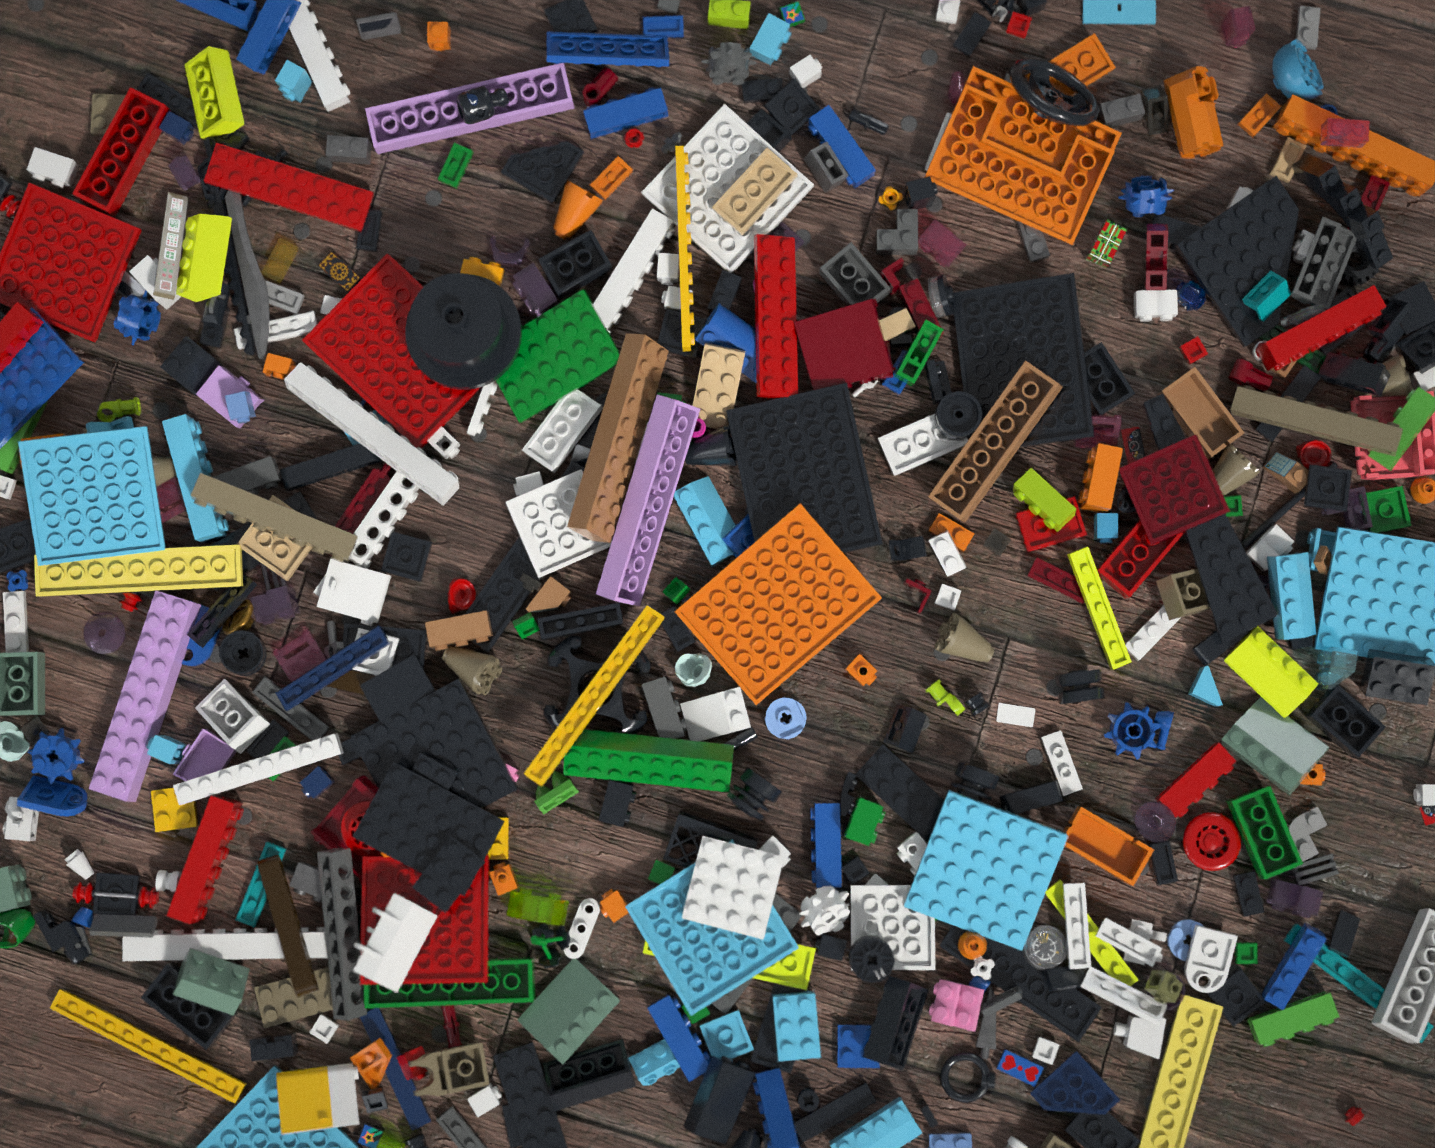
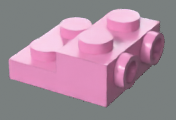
M940 979L939 983L935 984L933 990L936 999L935 1004L932 1003L929 1009V1015L932 1016L931 1021L969 1031H976L984 990Z

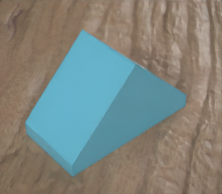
M1209 665L1201 667L1188 694L1214 707L1223 705Z

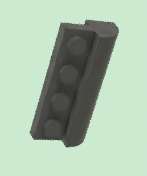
M1325 217L1321 218L1291 293L1295 300L1303 304L1318 305L1316 307L1325 311L1330 308L1357 240L1352 231L1341 227L1342 224Z

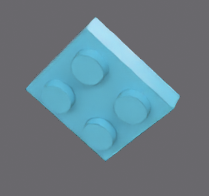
M739 1009L700 1025L711 1057L721 1058L724 1055L732 1059L754 1050Z

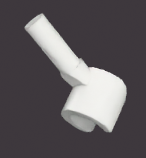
M878 380L874 383L862 384L851 395L855 398L863 390L873 388Z

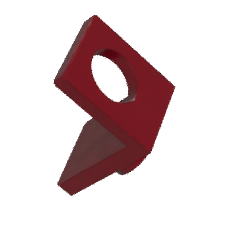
M906 579L903 584L925 594L917 611L920 614L931 594V590L925 588L926 584L917 579L914 582Z

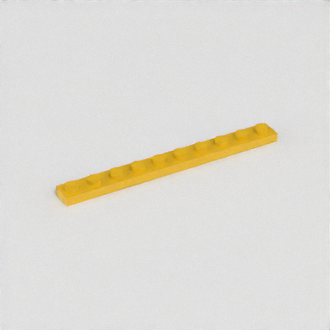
M675 146L683 352L691 351V345H695L694 333H690V325H694V312L690 313L689 305H693V292H689V285H693L692 272H688V265H692V252L687 251V245L691 244V232H687V225L691 224L690 212H686V205L690 204V194L685 192V185H689V172H685V165H688V152H684V146Z
M648 605L645 607L524 772L526 777L541 787L544 785L664 620L663 615Z
M59 989L50 1006V1009L233 1103H237L246 1085L245 1082L64 989Z

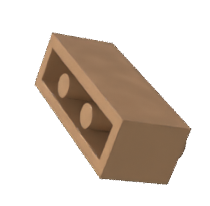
M488 611L425 622L429 647L435 648L436 651L448 649L447 645L456 644V647L465 646L471 640H476V643L489 641L488 637L493 636Z

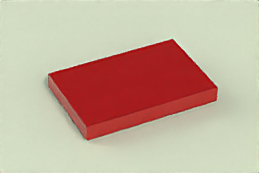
M1075 496L1065 498L1076 508L1075 516L1058 532L1055 529L1048 528L1043 522L1044 519L1039 515H1034L1029 509L1015 513L1027 553L1087 535Z

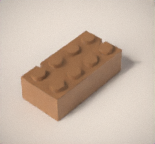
M1196 367L1158 394L1163 393L1169 407H1172L1174 410L1172 412L1177 422L1188 437L1195 434L1198 436L1207 459L1213 457L1244 434V431Z

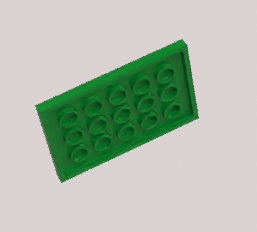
M584 289L522 326V341L518 355L510 368L496 380L519 423L526 421L617 365L620 352Z

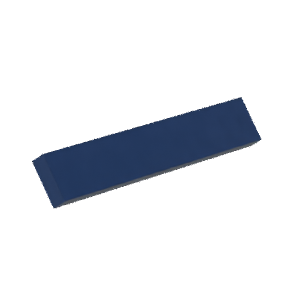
M377 626L276 692V695L285 711H289L391 643L381 626Z
M373 1008L367 1011V1015L361 1016L360 1019L371 1042L373 1043L381 1038L392 1054L385 1073L413 1131L431 1122L432 1119L422 1097L414 1096L413 1091L418 1090L414 1080H406L396 1058L402 1054L381 1008Z

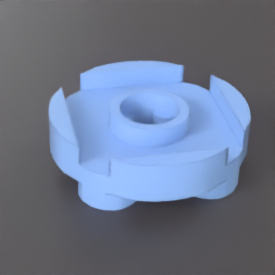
M780 698L770 704L766 711L765 723L771 734L778 738L791 739L799 735L805 727L806 712L803 706L794 699ZM785 712L786 715H791L792 718L789 719V724L780 722L782 713Z
M1184 919L1172 926L1167 936V944L1170 952L1178 959L1186 961L1190 946L1184 944L1183 940H1186V935L1192 938L1195 925L1203 926L1200 922Z

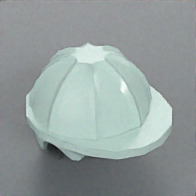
M701 653L683 654L675 664V673L684 685L699 686L704 684L710 677L712 663L709 657Z
M0 722V758L9 762L19 760L28 751L30 744L26 741L23 732L12 722Z

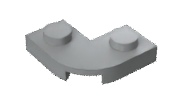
M1315 806L1294 817L1288 827L1302 862L1319 854L1309 834L1327 826L1319 808Z

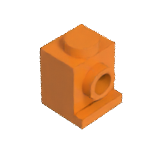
M268 353L262 373L269 377L273 373V377L284 380L296 367L295 362L290 358Z
M861 654L845 669L862 686L865 684L870 686L877 678L875 675L877 670ZM860 668H866V675L859 673Z

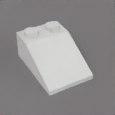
M226 679L195 707L224 741L240 754L270 725L260 712Z
M740 687L680 704L690 741H703L751 728Z

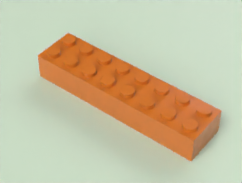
M1293 94L1282 106L1272 127L1281 135H1289L1302 144L1314 147V150L1317 152L1332 155V158L1336 161L1347 162L1356 170H1364L1370 176L1375 175L1390 182V186L1400 187L1411 196L1420 197L1435 182L1434 160Z

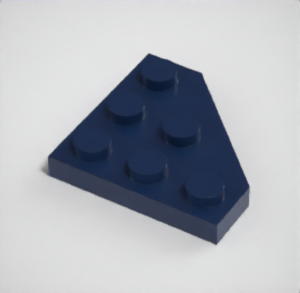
M1077 1051L1030 1093L1040 1106L1048 1111L1105 1115L1120 1101L1117 1095Z

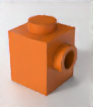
M427 22V43L430 50H450L451 29L448 22Z
M1316 764L1300 784L1322 785L1326 775L1323 764Z
M505 862L493 866L494 870L489 873L498 896L519 888L511 864L505 865Z
M610 889L601 895L603 900L600 901L602 906L599 909L605 918L609 916L612 922L615 923L629 913L625 907L628 903L618 889L616 891Z

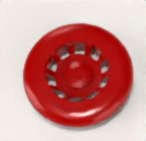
M370 801L360 802L350 807L341 823V834L345 844L352 852L361 857L382 856L378 850L352 837L361 822L360 817L364 816L371 804Z
M1208 812L1198 815L1187 825L1183 835V847L1188 859L1194 865L1203 870L1218 871L1231 865L1237 858L1241 848V836L1237 826L1227 816Z

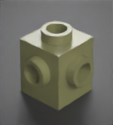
M1152 970L1144 989L1153 995L1154 1000L1159 1003H1175L1183 984L1171 972Z

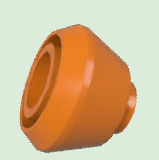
M1428 476L1416 478L1410 487L1413 499L1421 504L1433 502L1435 500V480Z
M970 931L962 934L958 941L960 953L965 958L971 960L983 956L987 948L985 937Z

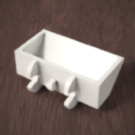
M394 893L384 912L373 908L372 911L382 917L375 930L368 927L367 931L373 934L366 947L355 942L354 946L362 950L363 953L353 971L398 992L437 915Z

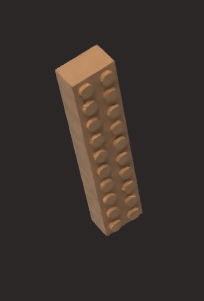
M626 333L568 521V528L591 541L611 543L662 371L667 360L669 351L645 334Z

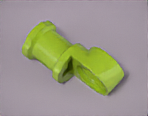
M134 397L133 400L122 401L121 399H116V401L103 402L99 405L97 416L103 422H112L116 417H123L125 414L140 415L141 404L138 397ZM109 409L113 414L105 415L102 413V410Z
M940 679L925 690L926 693L929 692L933 696L937 706L946 702L957 716L966 710L954 695L948 693L940 684Z

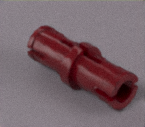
M441 1005L445 1023L443 1024V1029H446L448 1047L462 1045L458 1029L460 1023L456 1018L454 1005Z

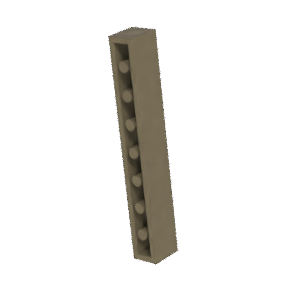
M1247 385L1237 387L1230 409L1232 415L1396 456L1403 433V428H1400V425L1396 423H1380L1378 419L1373 417L1360 418L1356 413L1349 411L1345 413L1337 412L1336 408L1325 406V408L1317 407V404L1310 401H1304V403L1297 402L1293 397H1278L1271 391L1258 392L1255 391V388Z
M200 473L190 495L194 500V504L204 508L206 505L214 508L213 511L224 516L226 513L234 516L233 519L245 524L248 521L253 523V527L258 530L265 531V529L273 531L272 535L284 539L288 537L293 539L292 543L304 547V545L313 547L312 551L321 555L324 552L332 555L331 558L341 563L344 560L349 561L358 540V536L202 473Z

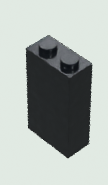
M724 1055L721 1058L712 1056L683 1127L694 1135L726 1144L756 1074L748 1069L750 1065L739 1060L737 1063H734L733 1059Z

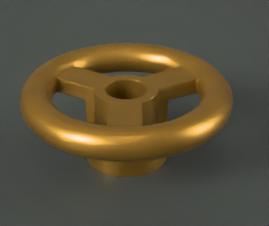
M244 600L222 625V630L226 635L240 630L247 631L251 627L254 620L251 617L253 603L250 600ZM247 606V607H246L244 610H242L241 612H240V611L237 612V611H238L239 609H241L242 607Z

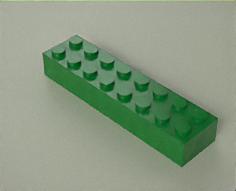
M583 730L564 756L563 775L729 792L734 745Z
M534 957L488 959V983L401 984L398 992L383 985H364V1008L534 1002Z

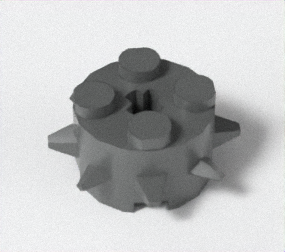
M733 42L720 43V47L716 49L712 46L708 51L709 59L701 60L702 63L709 64L706 71L709 72L712 83L717 85L723 83L743 84L744 79L749 76V66L757 64V62L749 60L752 53L748 51V48L743 49L741 44Z

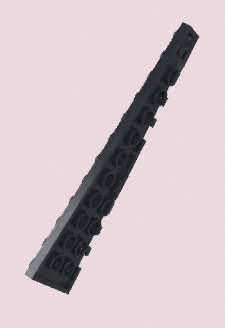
M1163 393L1143 403L1151 431L1154 434L1156 446L1159 450L1186 439ZM1226 514L1184 531L1190 551L1193 554L1195 566L1201 578L1202 587L1205 590L1206 600L1211 609L1221 644L1278 616Z

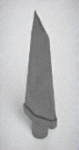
M991 985L987 1001L996 997ZM996 1012L987 1017L983 1015L975 1045V1047L981 1048L980 1057L982 1059H989L990 1049L996 1050Z

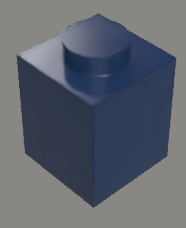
M170 111L159 126L163 134L182 145H185L187 141L189 142L194 135L195 128L191 123Z
M318 766L300 782L303 786L301 790L308 798H318L336 781L323 766Z

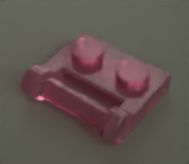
M1114 415V417L1092 416L1093 424L1113 425V427H1094L1095 437L1075 440V447L1094 448L1098 443L1117 447L1121 415Z
M177 477L157 487L160 510L179 499L182 501L181 504L161 515L162 523L186 510Z
M308 629L281 649L277 648L273 651L274 656L291 682L327 660ZM306 641L309 643L310 646L286 661L284 657L286 654Z

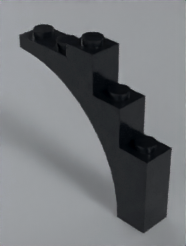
M1309 154L1292 165L1298 181L1321 196L1347 224L1362 246L1372 268L1379 269L1393 259L1382 231L1385 227L1379 212L1363 204L1356 187L1342 182L1336 165Z

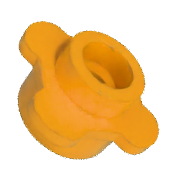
M888 186L885 188L884 194L879 197V203L888 206L889 210H895L896 204L903 199V195L898 193L893 187Z

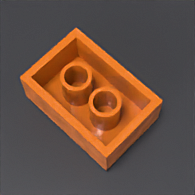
M1098 443L1091 451H1088L1086 463H1089L1082 477V483H1085L1083 491H1080L1078 503H1081L1080 509L1098 513H1106L1111 509L1123 448Z

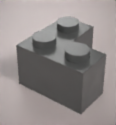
M897 209L895 215L896 229H877L876 255L917 254L918 209Z

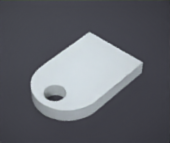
M1195 925L1184 967L1185 978L1194 989L1209 993L1222 987L1227 979L1237 935ZM1202 976L1208 977V983L1205 986H1199L1198 980Z

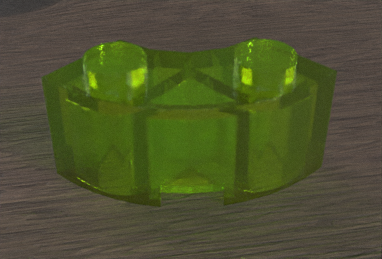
M520 888L519 892L511 891L506 916L550 925L565 926L569 901L561 899L559 894L549 893L548 897L532 894L530 889Z

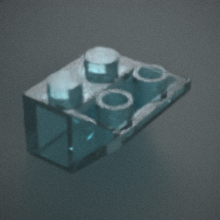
M1330 647L1319 652L1317 657V664H1320L1319 673H1316L1314 679L1318 683L1316 690L1332 689L1353 674L1356 668L1358 651Z

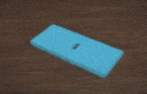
M1083 0V24L1155 25L1156 0ZM1117 5H1121V11H1117Z

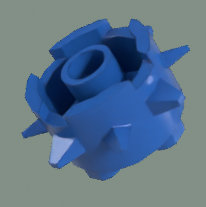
M1139 176L1132 178L1131 183H1125V188L1121 189V192L1125 195L1119 196L1118 199L1126 200V209L1133 212L1134 217H1143L1149 213L1160 215L1165 213L1167 200L1172 199L1168 194L1174 192V189H1167V182L1164 178L1160 177L1158 181L1152 180V176Z
M145 290L142 297L136 295H129L127 298L122 297L119 301L120 309L118 316L114 320V327L124 337L131 336L132 345H134L137 339L149 340L150 333L152 331L156 332L160 323L161 312L157 311L159 304L155 302V299H147V290Z
M1127 702L1124 705L1123 712L1118 715L1108 714L1112 722L1110 731L1104 734V738L1112 739V742L1117 746L1116 755L1123 751H1131L1136 759H1140L1142 749L1157 747L1153 741L1154 731L1159 729L1161 725L1152 723V719L1148 716L1149 707H1145L1141 711L1133 710ZM1134 726V732H1136V734L1130 735V731L1128 729L1129 727Z
M60 728L56 736H48L43 732L39 733L40 740L37 741L34 749L28 750V753L32 755L34 767L31 772L47 776L51 785L56 777H66L70 781L73 780L72 771L77 768L78 764L84 763V759L80 757V751L77 749L81 740H72L65 737L64 728ZM54 753L58 755V759L54 758Z

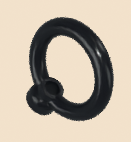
M956 1053L949 1057L942 1066L940 1073L942 1088L955 1101L962 1103L974 1102L983 1097L988 1089L995 1088L996 1072H990L986 1062L974 1053ZM959 1061H971L981 1070V1085L978 1090L971 1094L958 1093L950 1085V1069Z

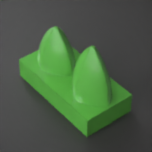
M553 772V790L545 786L541 787L538 785L536 800L534 802L543 814L579 792L573 782L560 772Z

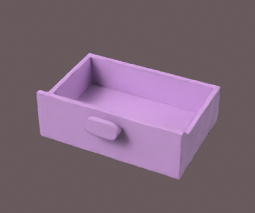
M219 365L196 393L197 396L236 428H241L244 423L238 424L237 421L230 420L225 399L226 395L243 391L250 392L254 411L264 401L263 398L248 387L250 383L241 376L238 379L225 367Z
M202 729L192 746L188 744L182 752L184 758L173 775L183 781H188L223 770L227 767L236 750L210 730Z

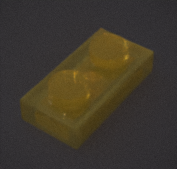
M279 238L261 272L262 275L281 284L299 248Z

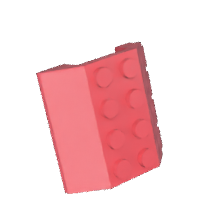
M1426 391L1430 395L1434 396V391ZM1372 395L1354 397V401H1350L1351 412L1358 414L1360 418L1373 417L1378 419L1380 423L1387 424V422L1394 421L1393 415L1399 407L1403 408L1408 402L1405 400L1407 396L1372 397ZM1435 412L1392 471L1372 460L1368 456L1370 452L1367 449L1354 446L1355 456L1359 457V460H1356L1357 475H1361V479L1382 480L1435 474Z

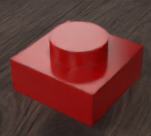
M1013 12L1006 33L1025 39L1032 17Z
M1199 337L1179 347L1189 365L1208 355Z

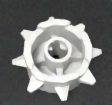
M824 886L816 889L817 894L813 895L810 899L808 896L805 897L801 904L802 912H800V915L805 916L801 923L802 927L811 926L816 935L832 930L837 932L844 927L843 922H845L850 913L848 908L850 904L844 902L849 895L847 891L839 893L833 886Z

